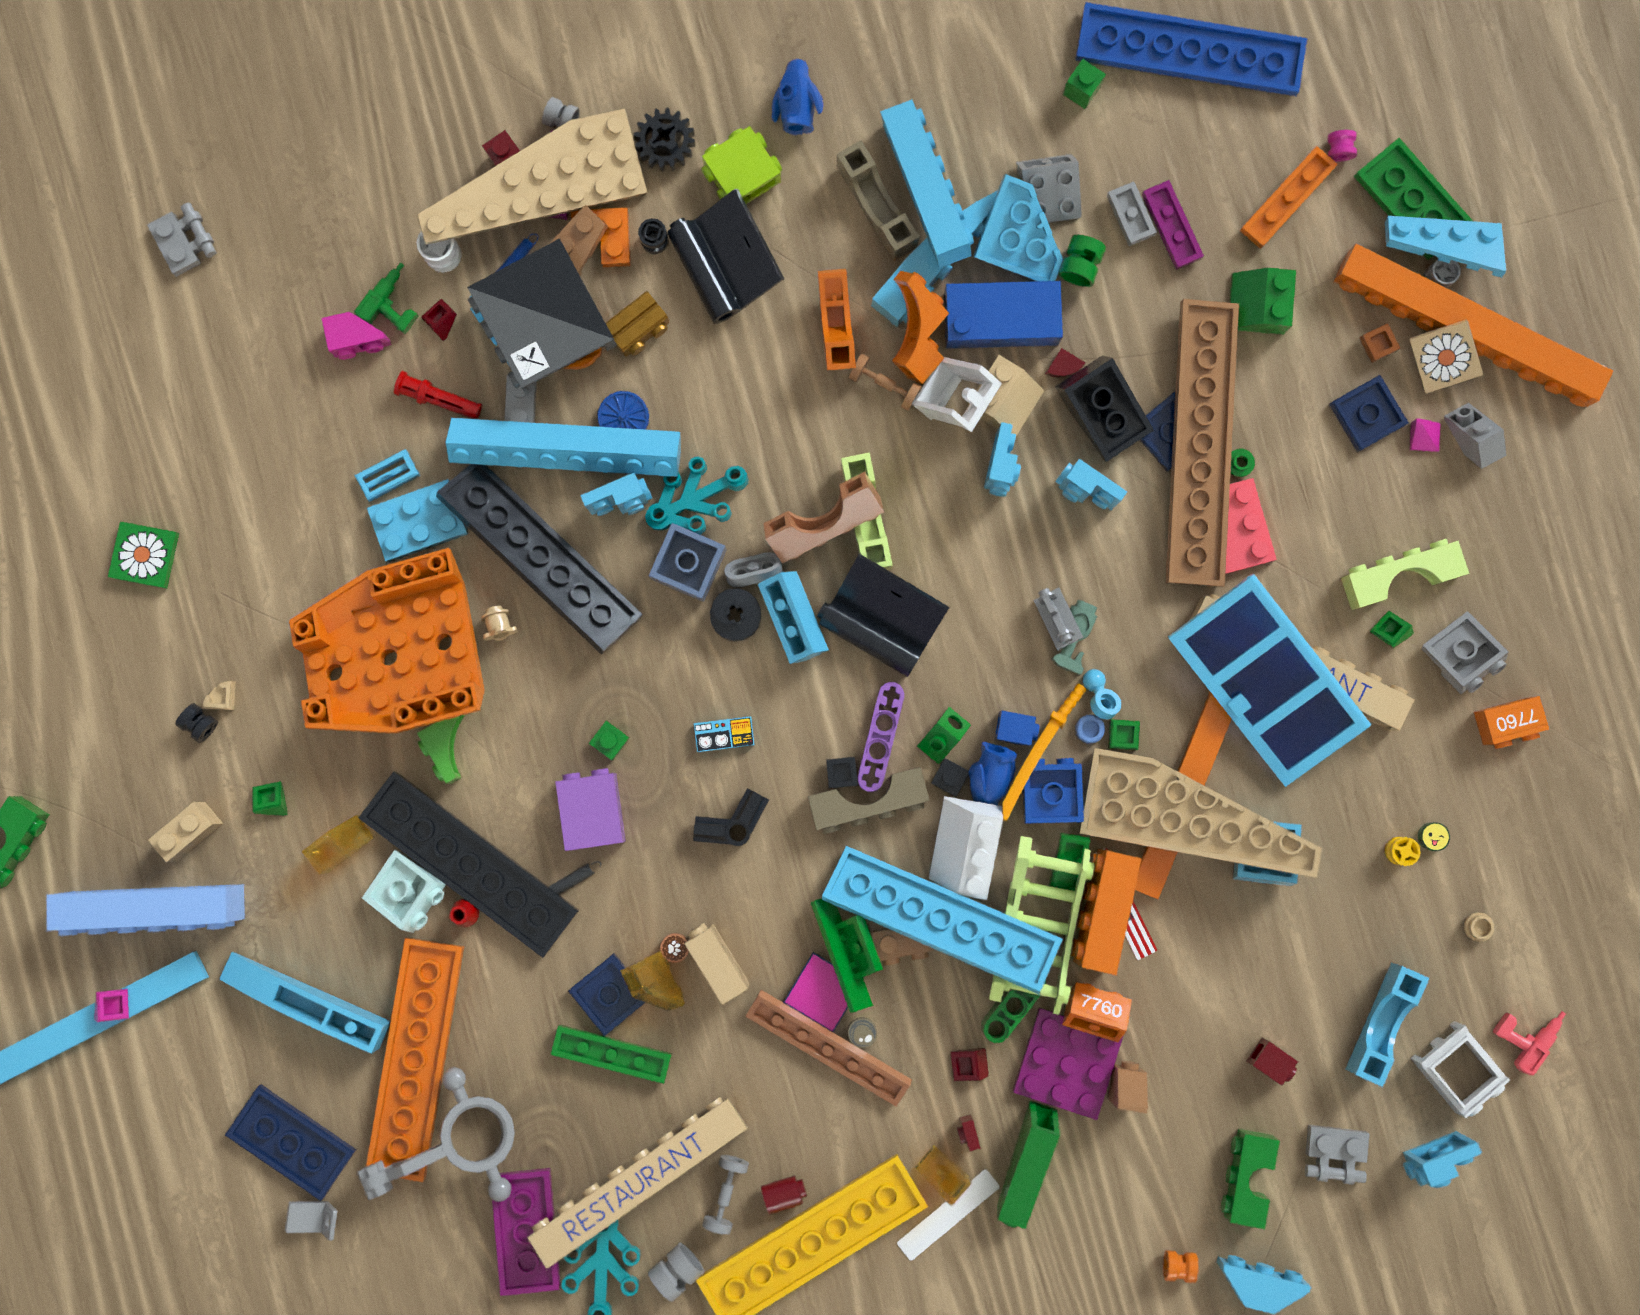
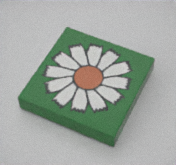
M120 521L108 577L167 589L179 533Z

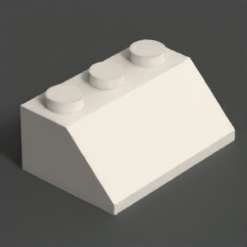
M944 796L929 879L962 896L987 900L1003 822L1002 806Z

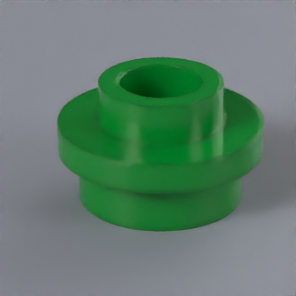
M1246 449L1233 450L1231 453L1230 474L1235 477L1249 475L1255 467L1254 456ZM1237 458L1245 460V467L1237 465Z

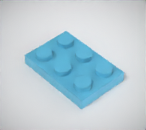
M450 480L438 482L367 508L387 563L469 534L466 525L436 497L437 491Z

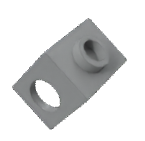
M328 1201L289 1202L285 1232L322 1233L328 1240H333L337 1210Z

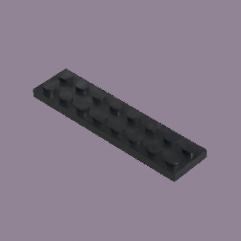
M470 464L437 491L436 497L601 655L641 619L643 614L486 465Z
M396 771L392 772L358 817L542 958L546 956L579 911L578 908Z

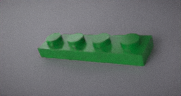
M559 1025L551 1051L553 1056L662 1084L665 1083L672 1053L563 1025Z

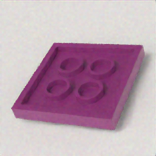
M1039 1007L1012 1090L1013 1093L1097 1120L1123 1037L1119 1042H1114L1063 1026L1064 1015L1053 1014L1052 1011Z

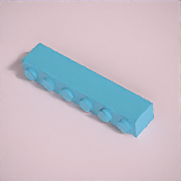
M909 100L880 111L884 130L938 267L941 268L970 257V245L974 244V239L970 228L963 227L961 220H964V214L960 204H954L952 196L955 195L950 179L944 180L942 173L945 172V167L941 156L935 157L932 149H935L936 146L931 132L926 133L923 126L926 125V120L922 109L916 110L913 100Z

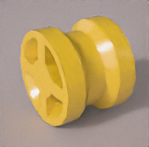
M1393 837L1386 843L1384 850L1388 861L1400 866L1415 864L1421 854L1418 843L1408 837Z

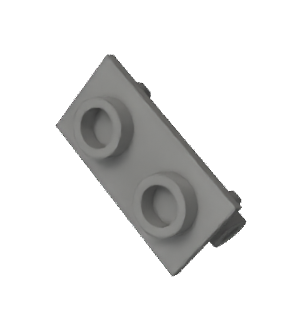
M1058 587L1051 592L1049 588L1041 590L1038 593L1040 597L1035 599L1034 602L1056 649L1060 650L1084 638L1060 588Z

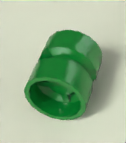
M1073 235L1066 251L1069 257L1064 258L1058 274L1060 278L1076 286L1092 287L1098 273L1096 265L1101 263L1106 250L1105 244L1090 236Z

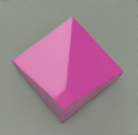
M1415 419L1412 421L1410 428V450L1439 452L1440 423L1425 419Z
M128 989L96 992L94 1021L102 1022L129 1018Z

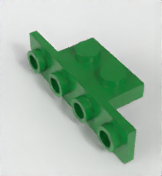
M822 898L812 901L811 906L850 1013L873 1006L863 978L883 970L865 918L856 915L842 921L837 906L822 900Z

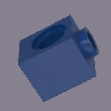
M1000 711L994 740L1031 746L1032 740L1037 741L1040 725L1035 723L1036 717Z

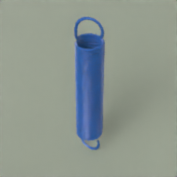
M536 233L530 234V235L528 236V238H529L531 235H534V234H535V235L537 236L536 242L538 241V238H539V237H538V235H537ZM524 238L497 271L525 257L533 249L534 244Z

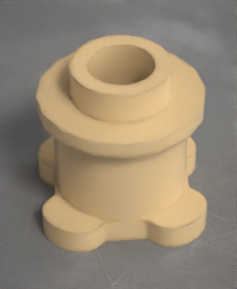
M493 606L485 610V614L481 616V621L485 622L488 633L483 635L485 641H501L511 634L518 632L516 626L510 627L508 620L510 613L508 609H502V606Z

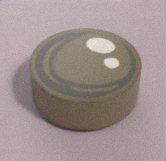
M865 1017L856 1018L848 1027V1037L853 1045L859 1048H866L875 1042L877 1029L870 1019Z

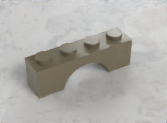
M862 140L838 153L836 160L838 170L893 261L917 248L920 236L906 213L899 210L890 198L881 181L876 164Z
M921 767L891 774L890 785L886 793L879 800L871 804H853L844 799L837 789L808 796L816 830L823 829L824 834L840 830L839 824L851 822V826L854 827L868 823L867 817L878 814L880 819L896 816V809L907 807L908 812L923 809V802L930 801Z

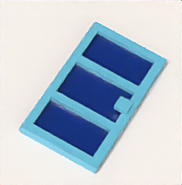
M1254 574L1249 575L1168 636L1169 640L1285 787L1371 726L1368 719Z

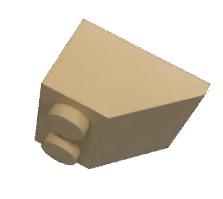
M998 355L988 372L1002 384L980 419L997 429L1001 422L1012 424L1011 433L1017 436L1044 390L1024 369Z

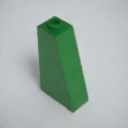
M1029 1101L997 1204V1220L1002 1221L1006 1226L1023 1229L1027 1227L1060 1138L1058 1109Z

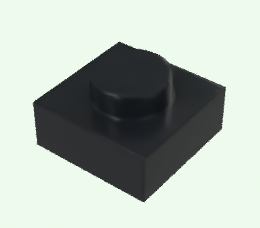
M855 757L826 760L829 788L858 786Z
M944 758L931 784L957 797L969 775V771Z

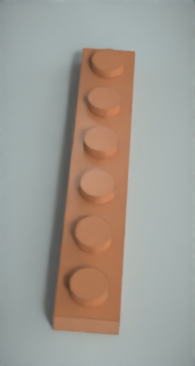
M763 990L759 992L745 1016L894 1106L898 1105L911 1085L912 1079Z

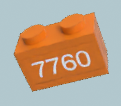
M1540 696L1528 697L1474 712L1483 745H1494L1495 749L1513 745L1512 739L1520 737L1522 741L1540 738L1539 732L1549 730Z
M1076 982L1070 990L1062 1025L1119 1042L1127 1031L1132 999L1123 997L1117 992L1097 989L1088 983Z

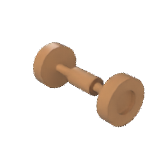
M862 353L856 362V368L852 369L849 379L857 382L864 373L875 380L874 383L890 392L894 390L905 396L901 408L909 411L922 386L914 382L909 392L896 385V381L880 372L877 375L866 369L870 357Z

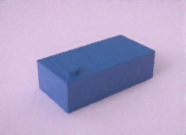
M1061 281L946 284L944 308L949 312L945 318L946 349L1058 346L1063 338Z

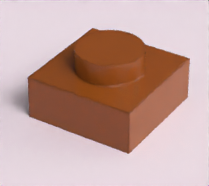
M1388 323L1359 338L1372 363L1401 349Z

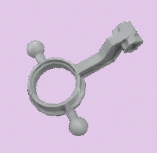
M457 1067L449 1068L445 1071L442 1081L446 1089L453 1091L458 1104L449 1110L442 1121L440 1131L441 1143L411 1158L393 1163L387 1167L380 1160L357 1171L368 1200L381 1196L393 1189L392 1180L404 1177L444 1157H447L450 1163L463 1171L476 1173L486 1171L490 1181L488 1187L490 1198L497 1202L506 1200L511 1194V1184L507 1179L501 1178L497 1165L506 1158L513 1145L515 1131L512 1117L503 1105L492 1098L479 1096L468 1098L464 1088L466 1082L465 1073ZM475 1107L485 1108L492 1112L500 1123V1143L487 1158L469 1161L459 1156L452 1146V1125L457 1117L467 1109Z

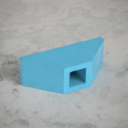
M1228 1255L1227 1259L1217 1258V1264L1236 1296L1245 1307L1276 1314L1310 1293L1311 1286L1303 1279V1275L1292 1270H1285V1274L1276 1272L1274 1267L1257 1262L1256 1266L1245 1264L1246 1260L1234 1255Z

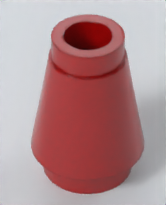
M464 898L456 901L450 911L451 921L460 927H470L479 918V909ZM458 910H462L464 912V918L462 920L461 917L458 916Z

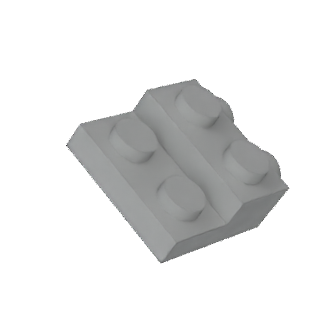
M1468 611L1422 646V650L1442 670L1441 675L1460 694L1466 690L1473 693L1484 683L1482 678L1487 674L1491 673L1495 676L1500 673L1507 665L1504 661H1506L1509 653Z

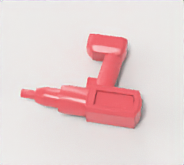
M1561 1011L1558 1017H1554L1545 1028L1542 1027L1535 1037L1530 1034L1523 1037L1514 1032L1513 1029L1517 1025V1019L1510 1013H1505L1493 1029V1033L1522 1049L1514 1061V1065L1522 1073L1534 1076L1550 1054L1549 1049L1557 1039L1556 1034L1562 1026L1561 1021L1566 1013Z

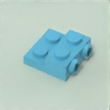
M1001 422L995 435L984 484L985 489H990V494L1006 497L1010 486L1014 487L1021 470V465L1016 464L1018 455L1010 454L1016 438V434L1011 433L1013 425Z
M1081 459L1075 465L1068 463L1055 481L1059 484V488L1063 490L1062 495L1074 503L1076 501L1082 503L1090 495L1093 497L1092 502L1104 510L1106 508L1112 510L1122 501L1127 493L1126 490Z
M635 473L580 495L588 511L592 515L597 513L598 516L613 511L614 505H617L622 514L628 512L629 515H633L644 509L643 505L649 503L648 500L653 499L644 478L638 480Z
M1455 1131L1403 1152L1406 1160L1403 1166L1408 1177L1411 1180L1416 1178L1420 1186L1427 1184L1430 1187L1441 1188L1449 1185L1451 1179L1459 1176L1455 1164L1458 1166L1469 1164L1474 1161L1473 1157L1482 1154L1478 1142Z

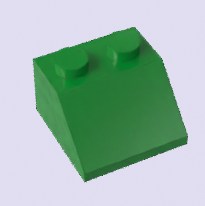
M1268 267L1232 273L1229 303L1239 304L1238 331L1284 335L1292 327L1296 270Z

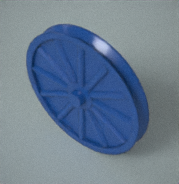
M618 391L610 394L602 401L598 410V423L600 427L646 430L649 423V411L644 401L638 395L628 391Z

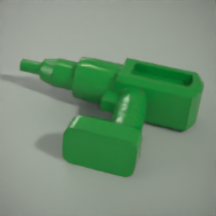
M400 262L396 269L393 268L385 278H381L373 290L370 289L354 310L357 317L372 325L381 313L403 334L409 331L419 315L412 309H408L400 316L391 308L393 302L388 299L395 289L394 285L400 277V271L404 264Z

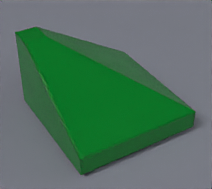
M1389 610L1370 630V633L1392 648L1414 634L1411 624Z
M281 781L252 787V808L254 814L288 815Z

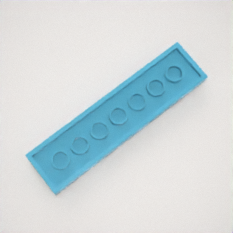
M848 846L845 847L822 895V900L853 914L860 915L869 921L1038 995L1062 942L1060 937Z

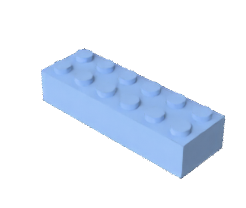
M244 884L70 891L46 895L47 931L58 930V936L77 935L78 933L87 932L88 934H105L118 931V933H133L140 930L160 932L176 928L177 931L204 928L206 924L207 929H224L225 927L235 926V921L245 919Z

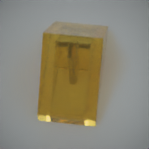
M935 1145L915 1167L951 1206L972 1184L968 1174Z

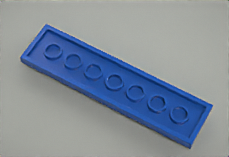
M1085 2L1075 61L1084 59L1094 64L1297 96L1300 90L1307 38Z

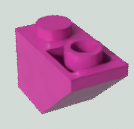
M351 312L321 318L328 351L336 358L350 359L355 357L356 353L363 351L377 353L384 350L383 347L391 345L390 339L382 331Z

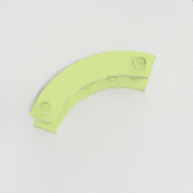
M1021 836L1004 914L1041 930L1065 935L1062 956L1056 955L1052 963L1053 967L1060 968L1057 987L1044 984L1039 994L1055 998L1053 1014L1059 1015L1062 1003L1068 1004L1071 987L1066 986L1072 942L1085 882L1092 879L1094 863L1089 862L1091 850L1088 849L1084 850L1081 863L1038 855L1036 851L1031 850L1033 838ZM1038 866L1077 874L1075 891L1032 883L1030 879L1025 878L1027 868ZM1028 893L1071 902L1068 923L1023 914V911L1018 910L1021 895L1027 896ZM993 975L989 1000L1001 1002L1003 991L1009 992L1010 989L1032 994L1036 993Z

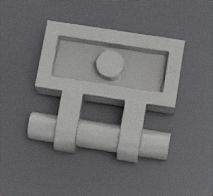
M185 203L180 207L184 214L181 220H178L177 216L170 212L147 224L172 274L176 277L201 264L197 253L203 251L207 258L217 253L213 247L214 241L210 233H206L201 224L203 220L199 212L194 211L191 203ZM192 229L196 237L192 242L189 241L185 233Z
M1308 1125L1306 1155L1317 1157L1316 1166H1305V1176L1315 1177L1317 1181L1327 1182L1328 1179L1342 1180L1343 1184L1354 1185L1355 1182L1365 1183L1366 1172L1355 1170V1162L1367 1163L1370 1133L1360 1130ZM1329 1159L1343 1160L1342 1169L1329 1167Z

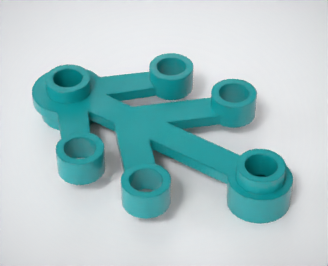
M693 457L689 461L690 474L681 499L672 504L675 489L681 485L682 478L678 472L677 480L670 483L668 480L672 476H663L665 486L659 503L651 505L646 511L645 519L647 524L654 530L662 531L668 529L674 523L701 535L706 530V523L701 516L695 515L688 519L677 514L689 510L715 517L720 522L728 521L731 518L732 512L727 503L720 502L714 505L702 501L727 488L733 491H741L746 488L749 479L745 469L740 466H732L727 469L724 477L697 490L702 475L707 471V465L702 457ZM695 464H703L700 469H693ZM740 473L737 479H731L733 474ZM721 509L727 510L724 515H718V511ZM660 512H663V513H664V515H663L662 518H660V519H656V518H655V515H656L657 513H660ZM696 522H701V523H702L699 528H697V529L692 528V526H693L694 523H696Z
M618 1220L575 1249L578 1253L577 1257L571 1258L568 1254L564 1257V1260L570 1264L578 1262L582 1251L597 1239L596 1252L576 1271L567 1274L562 1281L564 1292L573 1294L579 1289L581 1282L596 1269L594 1302L590 1305L587 1315H594V1312L597 1310H601L604 1315H612V1306L606 1301L608 1270L621 1284V1291L624 1295L633 1296L639 1288V1280L635 1276L630 1275L609 1252L610 1240L623 1253L622 1260L626 1265H636L641 1256L639 1248L631 1245L619 1232ZM633 1251L636 1253L637 1258L629 1260L626 1253ZM566 1280H575L576 1287H568ZM632 1281L635 1284V1289H626L625 1283Z

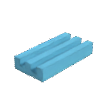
M406 449L355 475L369 502L420 476ZM403 459L406 463L365 483L364 479ZM408 469L410 470V472L370 492L369 489L391 479L392 477Z

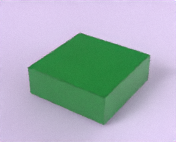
M1110 719L1108 748L1138 750L1140 721Z

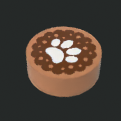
M680 933L667 935L660 945V952L663 958L671 963L683 961L689 953L685 946L688 939Z

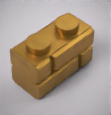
M646 291L607 321L606 325L617 344V348L627 357L629 354L635 356L646 347L644 343L652 336L655 339L662 336L668 330L667 325L670 321L667 314L650 293Z

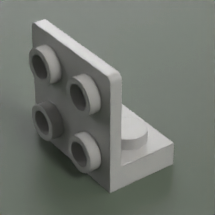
M1072 154L1016 162L1017 174L1022 181L1033 184L1037 194L1036 197L1048 223L1076 219L1082 216L1079 163Z

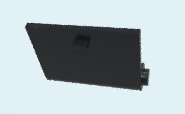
M738 189L732 190L695 220L680 218L670 224L671 229L668 230L667 234L713 324L730 319L785 279Z
M859 553L831 604L827 602L823 604L817 617L821 619L819 625L908 677L950 607Z

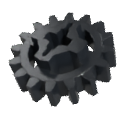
M666 108L664 114H660V111L655 109L654 117L646 113L644 115L646 123H637L638 129L641 132L634 133V138L638 141L635 144L636 152H641L640 159L642 162L649 159V168L652 169L658 164L660 172H663L665 166L669 165L671 170L674 171L675 163L678 162L684 166V156L690 158L693 156L690 148L696 146L695 139L692 138L695 136L694 128H688L690 126L688 118L681 121L680 111H677L673 116L669 108ZM649 132H651L652 138L648 140V144L646 145L647 136ZM683 135V143L682 146L679 148L677 143L679 140H681V136ZM664 137V139H666V140L670 139V141H668V142H666L665 140H661V141H660V139Z

